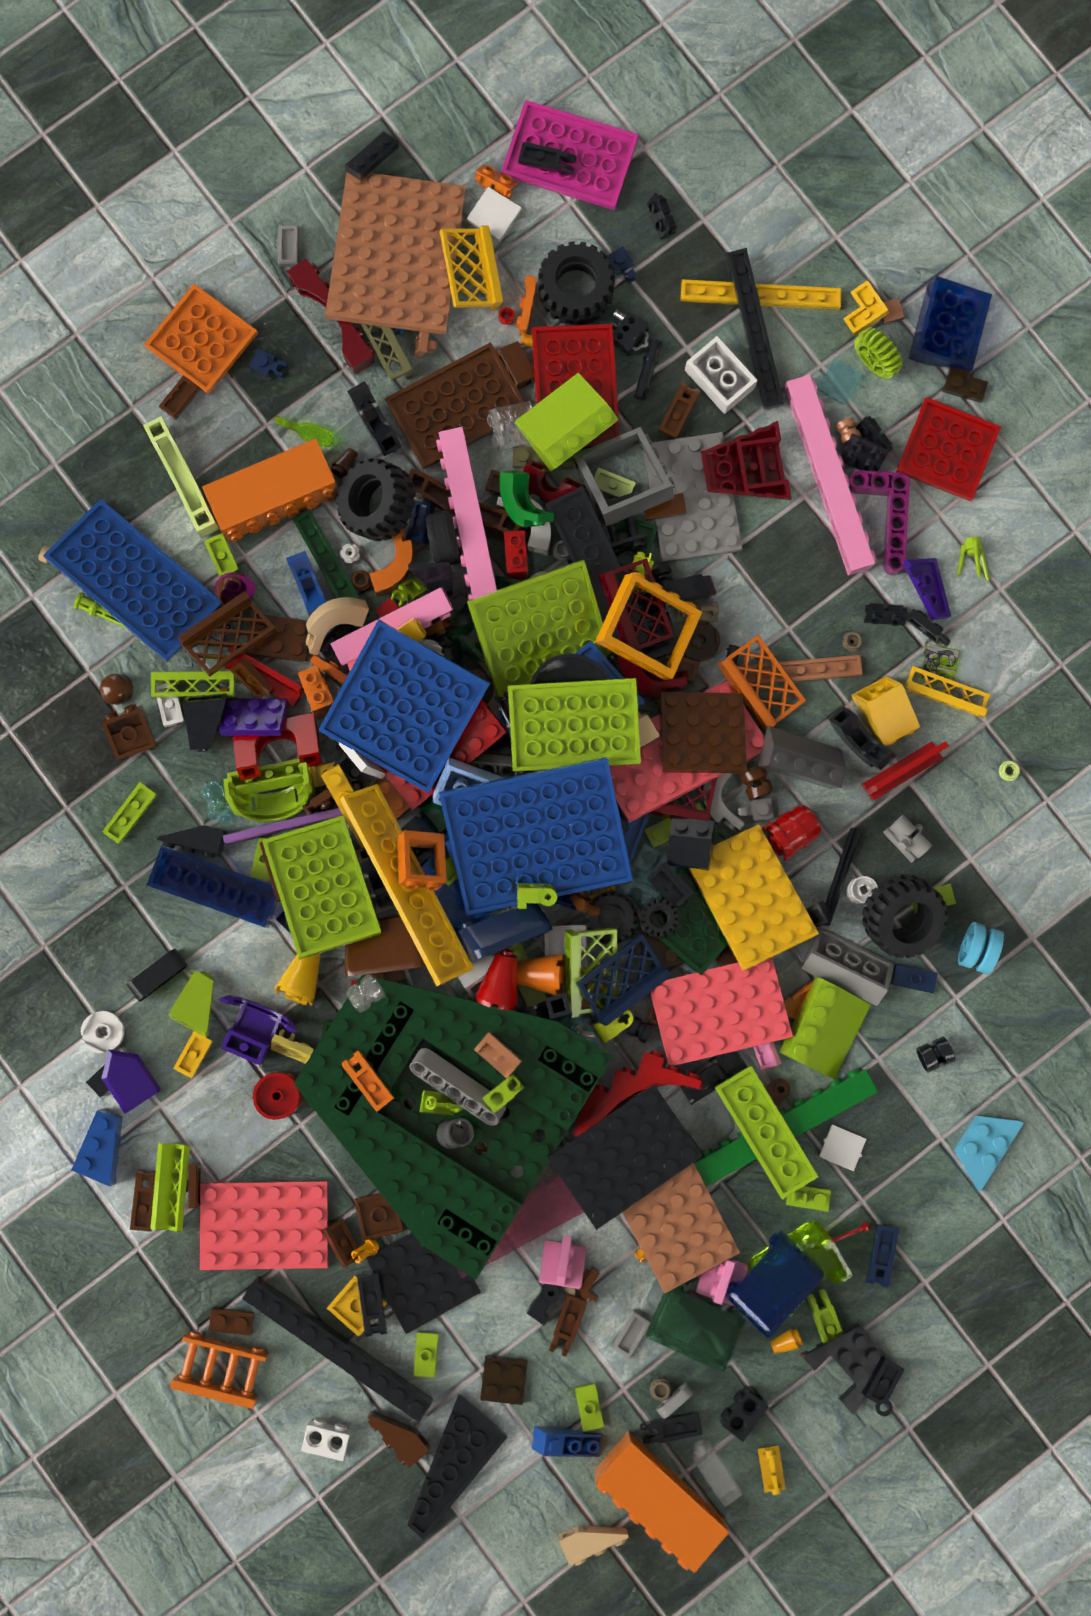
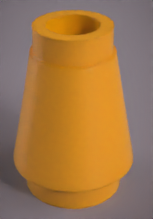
M792 1328L770 1341L775 1354L800 1349V1346L804 1345L799 1330H792Z

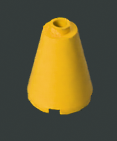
M319 953L301 960L296 955L275 985L274 992L278 995L280 992L285 993L284 998L303 1005H307V1002H309L310 1006H312L315 1001L321 954Z

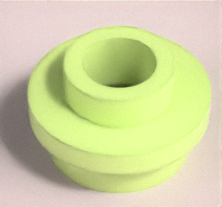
M1005 761L999 767V775L1005 781H1013L1020 774V768L1014 761ZM1006 768H1010L1012 770L1011 775H1008L1006 773Z

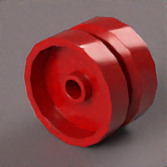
M282 1071L270 1073L261 1078L255 1085L252 1095L253 1103L258 1113L265 1118L278 1120L284 1119L296 1112L303 1099V1095L294 1085L297 1078L290 1073ZM275 1092L280 1093L281 1097L279 1100H277Z

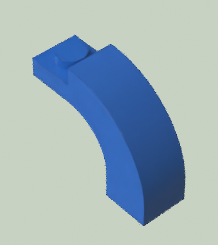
M303 551L287 557L286 560L310 617L319 606L326 602V599L307 553Z

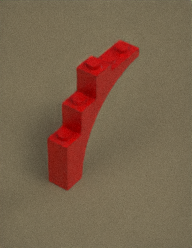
M651 1050L650 1053L644 1052L637 1075H634V1070L623 1067V1070L616 1069L609 1093L607 1092L608 1088L596 1084L580 1110L572 1135L579 1136L619 1108L625 1101L641 1093L652 1084L656 1087L679 1085L702 1090L704 1081L699 1080L700 1075L688 1072V1075L679 1073L680 1068L671 1065L665 1068L667 1059L662 1058L663 1053Z

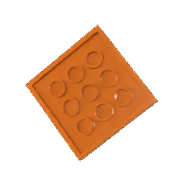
M193 284L144 346L209 395L257 336L258 332L212 296Z

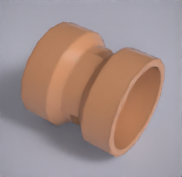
M853 417L844 419L835 425L837 432L841 434L843 445H846L852 433L861 437L860 431L855 427L856 422Z

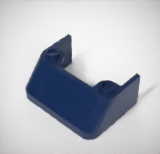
M526 903V909H518L517 907L476 924H473V921L462 924V929L457 931L456 935L472 963L526 940L540 937L553 930L537 903Z

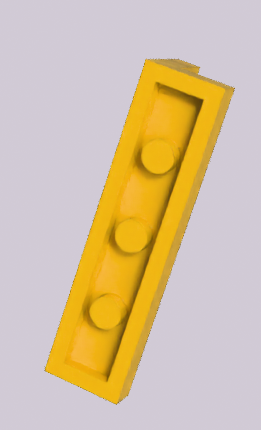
M912 666L904 686L906 691L981 718L986 715L987 709L985 707L990 694ZM914 673L922 674L926 683L921 685L913 682ZM939 680L943 683L945 690L937 691L932 688L930 683ZM958 687L962 690L965 697L961 699L951 695L950 690ZM977 694L984 698L981 706L971 703L969 697Z

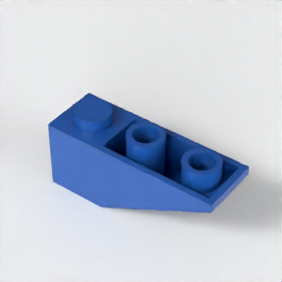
M535 1426L532 1449L542 1456L600 1457L603 1435L558 1427Z

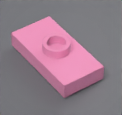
M774 1042L753 1047L761 1070L782 1064Z

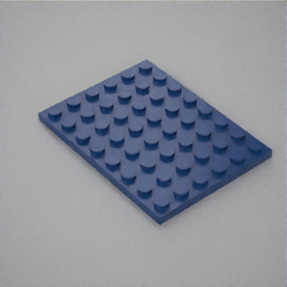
M608 757L439 792L466 915L517 905V883L551 884L556 889L558 897L633 881Z

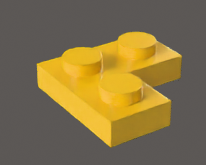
M867 280L851 291V295L859 305V308L843 319L853 335L857 336L863 330H866L888 315L889 310Z

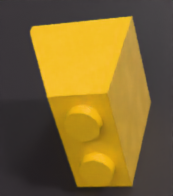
M888 676L851 695L874 738L884 746L896 743L897 739L913 734L920 727L903 684Z

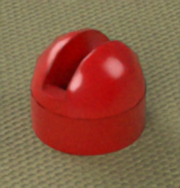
M509 307L501 308L498 315L499 322L507 326L512 324L515 316L514 310Z

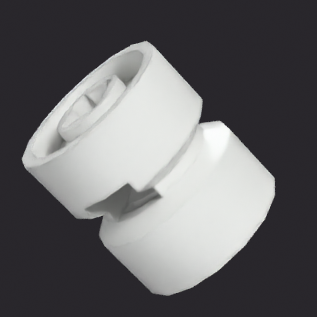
M867 876L853 879L846 887L847 898L854 904H865L867 897H871L873 894L871 891L875 887L878 888L877 883Z

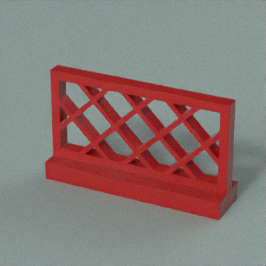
M933 741L861 785L873 802L943 759L940 752L949 747V745L945 741L936 747Z

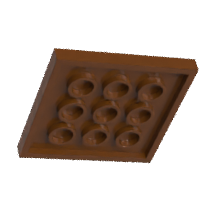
M660 693L662 772L746 774L743 693Z

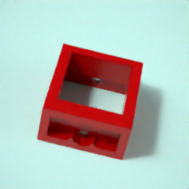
M525 531L504 532L508 584H516L528 579Z

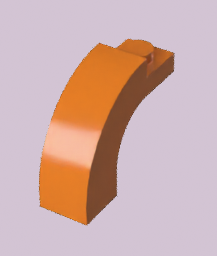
M403 529L400 530L401 533L397 536H392L396 553L391 564L384 569L369 573L377 597L396 590L410 574L408 564H413L414 553L411 540L404 541L406 538Z

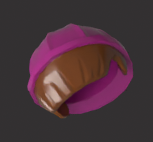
M229 572L221 575L216 581L214 591L220 602L225 605L244 591L252 598L255 594L256 586L250 577Z

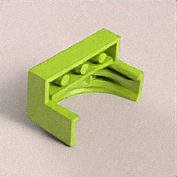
M299 759L260 766L261 777L241 781L238 772L235 771L227 773V779H223L225 799L235 817L242 816L257 822H275L290 818L303 809L302 806L304 804L307 806L310 800L316 797L311 769L306 762L300 763ZM289 787L279 792L258 794L259 792ZM253 796H254L255 810H253V805H252V798H253Z

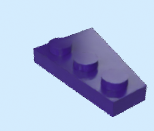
M937 558L914 559L902 562L931 620L951 617Z

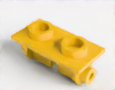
M779 1445L757 1448L764 1492H772V1495L781 1494L780 1490H786Z

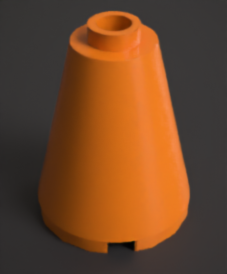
M565 954L517 961V984L552 995L564 993L565 990H562L561 987L562 984H565V960H562L565 958Z

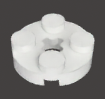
M109 1011L91 1014L84 1020L81 1027V1036L85 1046L96 1053L108 1052V1049H116L123 1041L125 1024L116 1014ZM105 1026L108 1034L101 1038L99 1037L100 1032H98V1029Z

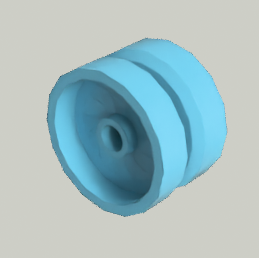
M972 922L963 938L958 955V964L966 968H972L975 965L978 972L989 975L996 966L1004 942L1003 931L990 928L987 931L985 925Z

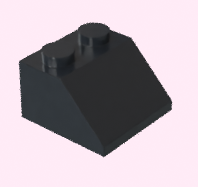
M673 817L669 833L667 863L670 866L709 870L715 838L714 821Z

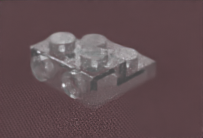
M531 401L496 407L489 411L487 422L493 428L492 443L498 448V451L530 444L514 421L532 408Z

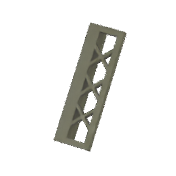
M361 324L391 382L404 375L406 379L414 376L412 367L390 327L370 325L368 329L366 324ZM373 327L381 329V339L372 337ZM382 344L390 346L392 350L390 356L381 354ZM391 362L398 363L402 370L392 374L389 369Z

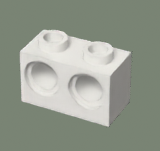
M315 1418L314 1421L310 1420L306 1428L301 1451L343 1461L351 1430L347 1429V1426L343 1424H326V1421L323 1419ZM314 1431L319 1432L322 1435V1439H313L311 1433ZM335 1436L340 1437L343 1444L335 1445L332 1438Z

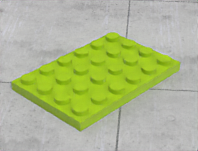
M636 678L508 686L513 771L551 769L608 757L609 766L641 764Z
M343 815L262 840L299 960L381 934Z

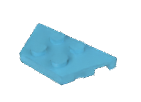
M978 1115L974 1117L955 1147L954 1152L978 1191L981 1192L1024 1124L1023 1122Z

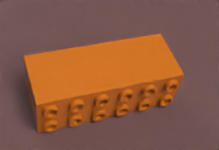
M316 438L202 486L219 528L228 542L231 540L233 542L238 541L247 533H257L266 525L278 524L281 521L280 519L287 516L289 518L294 517L301 510L306 508L308 510L318 506V503L332 501L339 495L336 482Z
M629 1431L594 1470L598 1490L604 1495L608 1493L613 1498L612 1502L620 1510L624 1508L630 1513L628 1515L629 1518L637 1525L641 1523L646 1528V1534L653 1540L657 1538L662 1543L661 1547L669 1555L673 1553L678 1558V1563L685 1570L690 1569L695 1573L729 1533L725 1519Z

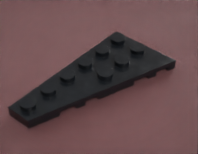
M458 1393L407 1526L423 1540L508 1437L505 1432L460 1393Z

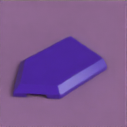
M108 1049L102 1080L124 1113L131 1111L161 1090L138 1054Z

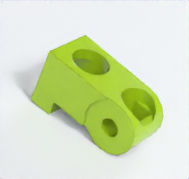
M517 883L518 909H526V903H541L544 906H552L557 901L556 889L551 884Z
M513 1074L482 1099L493 1113H496L513 1099L524 1086Z

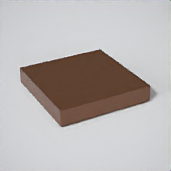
M380 1192L354 1198L362 1241L405 1231L403 1221Z

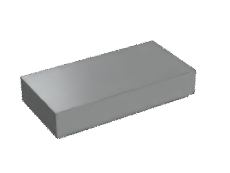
M278 225V266L293 267L299 263V226Z
M633 1309L611 1347L630 1359L652 1321Z

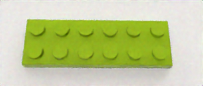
M751 1065L714 1087L781 1199L786 1198L818 1178L817 1173Z

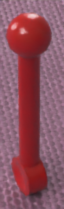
M863 1223L859 1228L837 1237H830L828 1242L834 1245L843 1238L860 1231L870 1230L869 1223Z

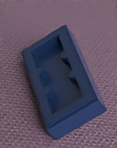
M415 500L416 505L412 511L413 516L410 519L406 540L426 544L428 538L426 517L434 513L435 504Z
M895 964L891 985L934 994L937 973Z

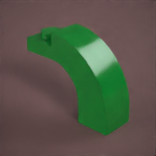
M518 470L500 471L502 502L507 514L517 525L521 527L543 526L545 522L554 521V513L540 510L532 503L528 490L529 473Z

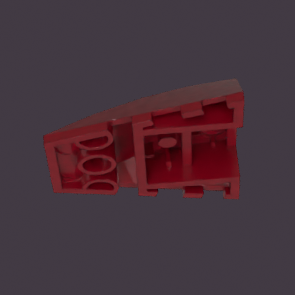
M778 421L766 427L758 428L746 435L738 436L729 442H724L701 451L707 492L791 500L789 480H785L779 448L781 434Z

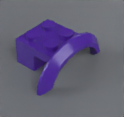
M227 995L218 999V1001L225 1004L241 1007L234 1025L228 1029L220 1049L257 1065L265 1062L272 1039L277 1033L280 1024L290 1032L296 1033L297 1031L292 1020L264 1005L234 995Z

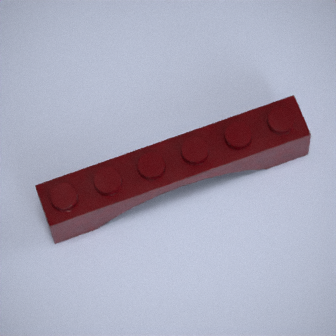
M306 258L286 271L289 280L301 296L308 297L326 308L329 284L325 279H320L318 276L320 272L314 263L310 264ZM337 321L342 331V354L344 360L356 375L375 363L373 356L375 351L369 343L365 344L363 341L364 335L358 327L354 328L351 322Z

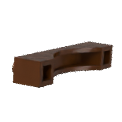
M412 468L409 477L414 483L412 488L416 492L415 498L425 502H432L435 504V507L443 511H449L452 515L456 516L455 510L450 509L448 497H452L451 491L446 490L445 485L431 476ZM479 503L485 530L503 538L504 532L522 530L523 527L517 525L509 517L506 510Z

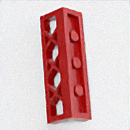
M229 647L227 651L230 654H232L234 652V648ZM245 653L224 667L230 671L235 664L245 658L274 687L269 694L278 699H287L288 705L294 708L304 693L301 685Z

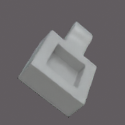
M771 798L753 800L749 802L750 807L736 809L738 818L752 816V822L774 819Z

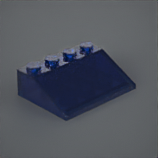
M935 276L927 284L908 359L925 365L972 371L992 294Z

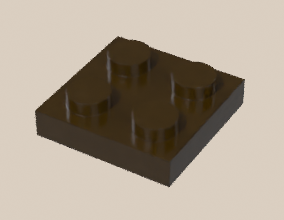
M485 1355L480 1400L523 1405L528 1360Z

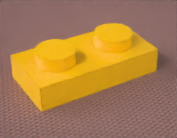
M193 1032L173 1069L192 1079L211 1047L213 1040Z

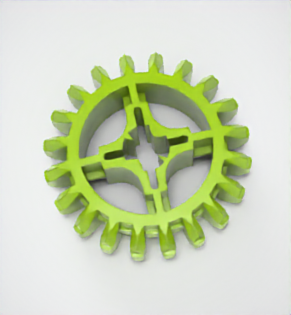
M870 327L865 331L863 330L854 341V347L860 360L879 378L887 380L892 376L894 377L903 366V360L897 347L888 336H885L882 331L879 332L877 328Z

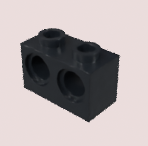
M746 1386L743 1390L739 1389L733 1398V1404L730 1408L726 1407L720 1416L722 1418L720 1420L722 1426L742 1442H744L768 1409L767 1403ZM748 1399L754 1400V1405L751 1408L744 1407V1402ZM734 1417L742 1419L741 1423L737 1426L731 1425V1420Z

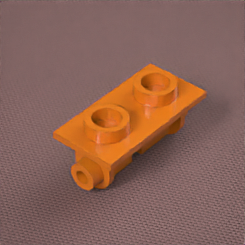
M484 164L475 171L477 173L475 176L477 184L485 188H492L494 184V191L505 198H511L513 194L512 189L518 184L512 177L495 171L492 166Z

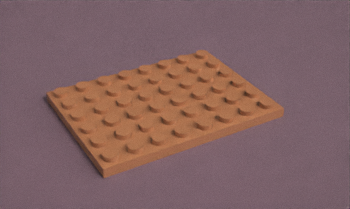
M347 172L325 319L446 335L452 295L440 230L461 229L466 186L369 173L360 181ZM447 235L448 241L455 246L459 240L453 235ZM453 252L450 255L451 260L456 263L457 255Z

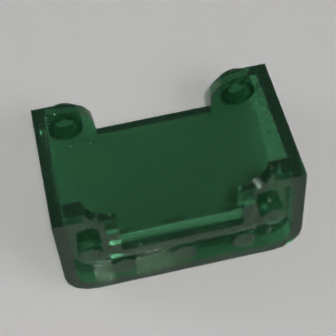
M682 1285L665 1294L663 1292L645 1337L709 1367L726 1372L747 1321V1318L743 1317L744 1313L733 1308L731 1312L724 1311L694 1298L683 1291L684 1287Z

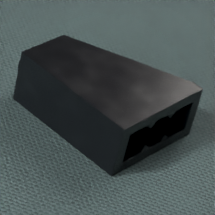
M227 693L185 697L183 709L190 750L205 752L212 747L228 698Z

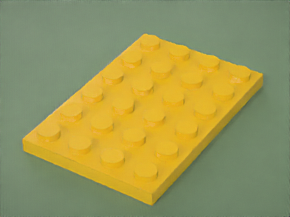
M759 824L714 845L709 870L688 868L743 972L818 936L819 933Z

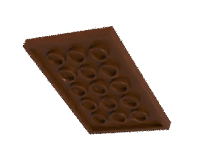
M491 342L384 398L423 470L444 458L443 452H439L436 440L440 439L438 432L463 427L466 444L469 446L516 421L529 411Z

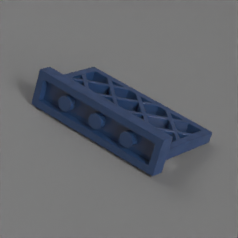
M639 934L579 980L576 985L594 1012L596 1021L608 1026L669 978L670 974L667 969L662 967L643 934ZM641 942L643 945L642 955L633 954L635 945ZM622 955L628 956L626 968L617 966L619 957ZM633 957L641 958L639 970L630 969ZM646 959L652 960L655 965L649 972L644 971ZM606 967L612 968L610 980L601 979L602 971ZM617 969L625 970L623 982L614 981ZM630 971L638 973L637 981L633 984L628 983ZM590 980L596 981L593 993L587 992L584 984ZM600 982L609 983L607 995L598 994ZM614 984L622 985L621 994L617 997L612 996ZM598 996L606 998L605 1006L600 1010L596 1006Z

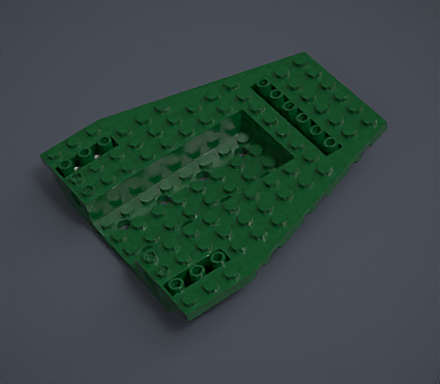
M361 975L297 1077L294 1085L420 1244L476 1280L548 1164V1156L556 1151L613 1056L557 1021L512 1010H501L496 1006L488 1007L475 1001L368 975ZM489 1032L523 1060L511 1075L515 1074L524 1088L506 1103L510 1114L507 1118H500L498 1124L488 1125L464 1108L458 1113L454 1112V1116L420 1112L423 1090L439 1092L410 1070V1064L421 1048L433 1051L489 1091H492L506 1080L497 1069L475 1051L477 1045ZM357 1050L362 1052L368 1063L395 1097L377 1112L341 1064L346 1059H351ZM359 1063L354 1066L355 1071L358 1072L362 1069ZM407 1097L415 1099L416 1105L413 1109L405 1106L404 1102ZM461 1118L469 1121L473 1127L474 1136L467 1146L447 1149L440 1145L436 1135L442 1120ZM537 1129L545 1131L546 1138L543 1141H537L534 1138V1132ZM478 1143L486 1144L487 1152L481 1155L476 1152V1145ZM514 1166H520L523 1169L521 1177L516 1178L512 1175L511 1170Z

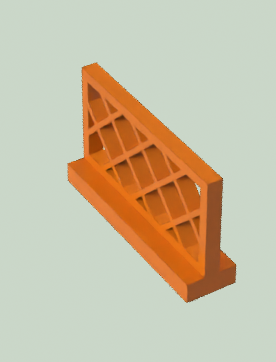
M758 634L716 664L737 693H743V702L764 731L767 730V726L774 727L776 723L806 701ZM755 641L761 647L760 655L749 654L750 646ZM737 655L745 656L744 667L736 666L732 659ZM749 657L759 658L758 670L747 668ZM763 659L771 661L773 664L772 672L762 671ZM747 671L757 673L756 684L749 683L746 680ZM761 673L771 675L770 686L759 685ZM775 676H780L784 679V689L774 687ZM759 688L769 689L768 701L759 698ZM773 690L783 692L782 703L772 702ZM787 692L794 693L799 701L793 705L785 704ZM771 704L781 706L780 715L776 718L770 713Z

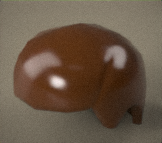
M121 674L106 676L101 681L99 687L102 699L112 705H119L130 699L134 689L132 681L126 675Z

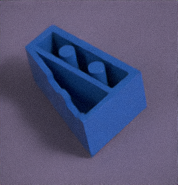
M106 1109L96 1111L73 1164L72 1171L109 1187L116 1184L122 1116Z

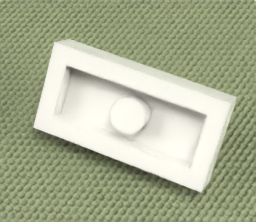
M168 684L156 686V692H165L170 686ZM179 697L157 698L164 727L185 723Z

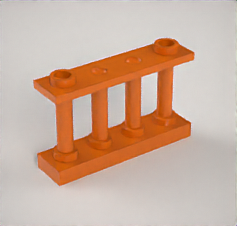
M197 1331L186 1333L182 1341L188 1342L189 1347L182 1374L176 1375L172 1379L170 1389L254 1409L259 1396L254 1395L252 1390L260 1361L265 1362L270 1353L265 1352V1349L253 1346L251 1349L203 1337V1334ZM198 1345L210 1348L203 1379H200V1381L194 1380L190 1376ZM219 1350L231 1353L224 1383L221 1386L214 1385L211 1381ZM239 1355L252 1358L245 1387L241 1391L234 1390L232 1386Z

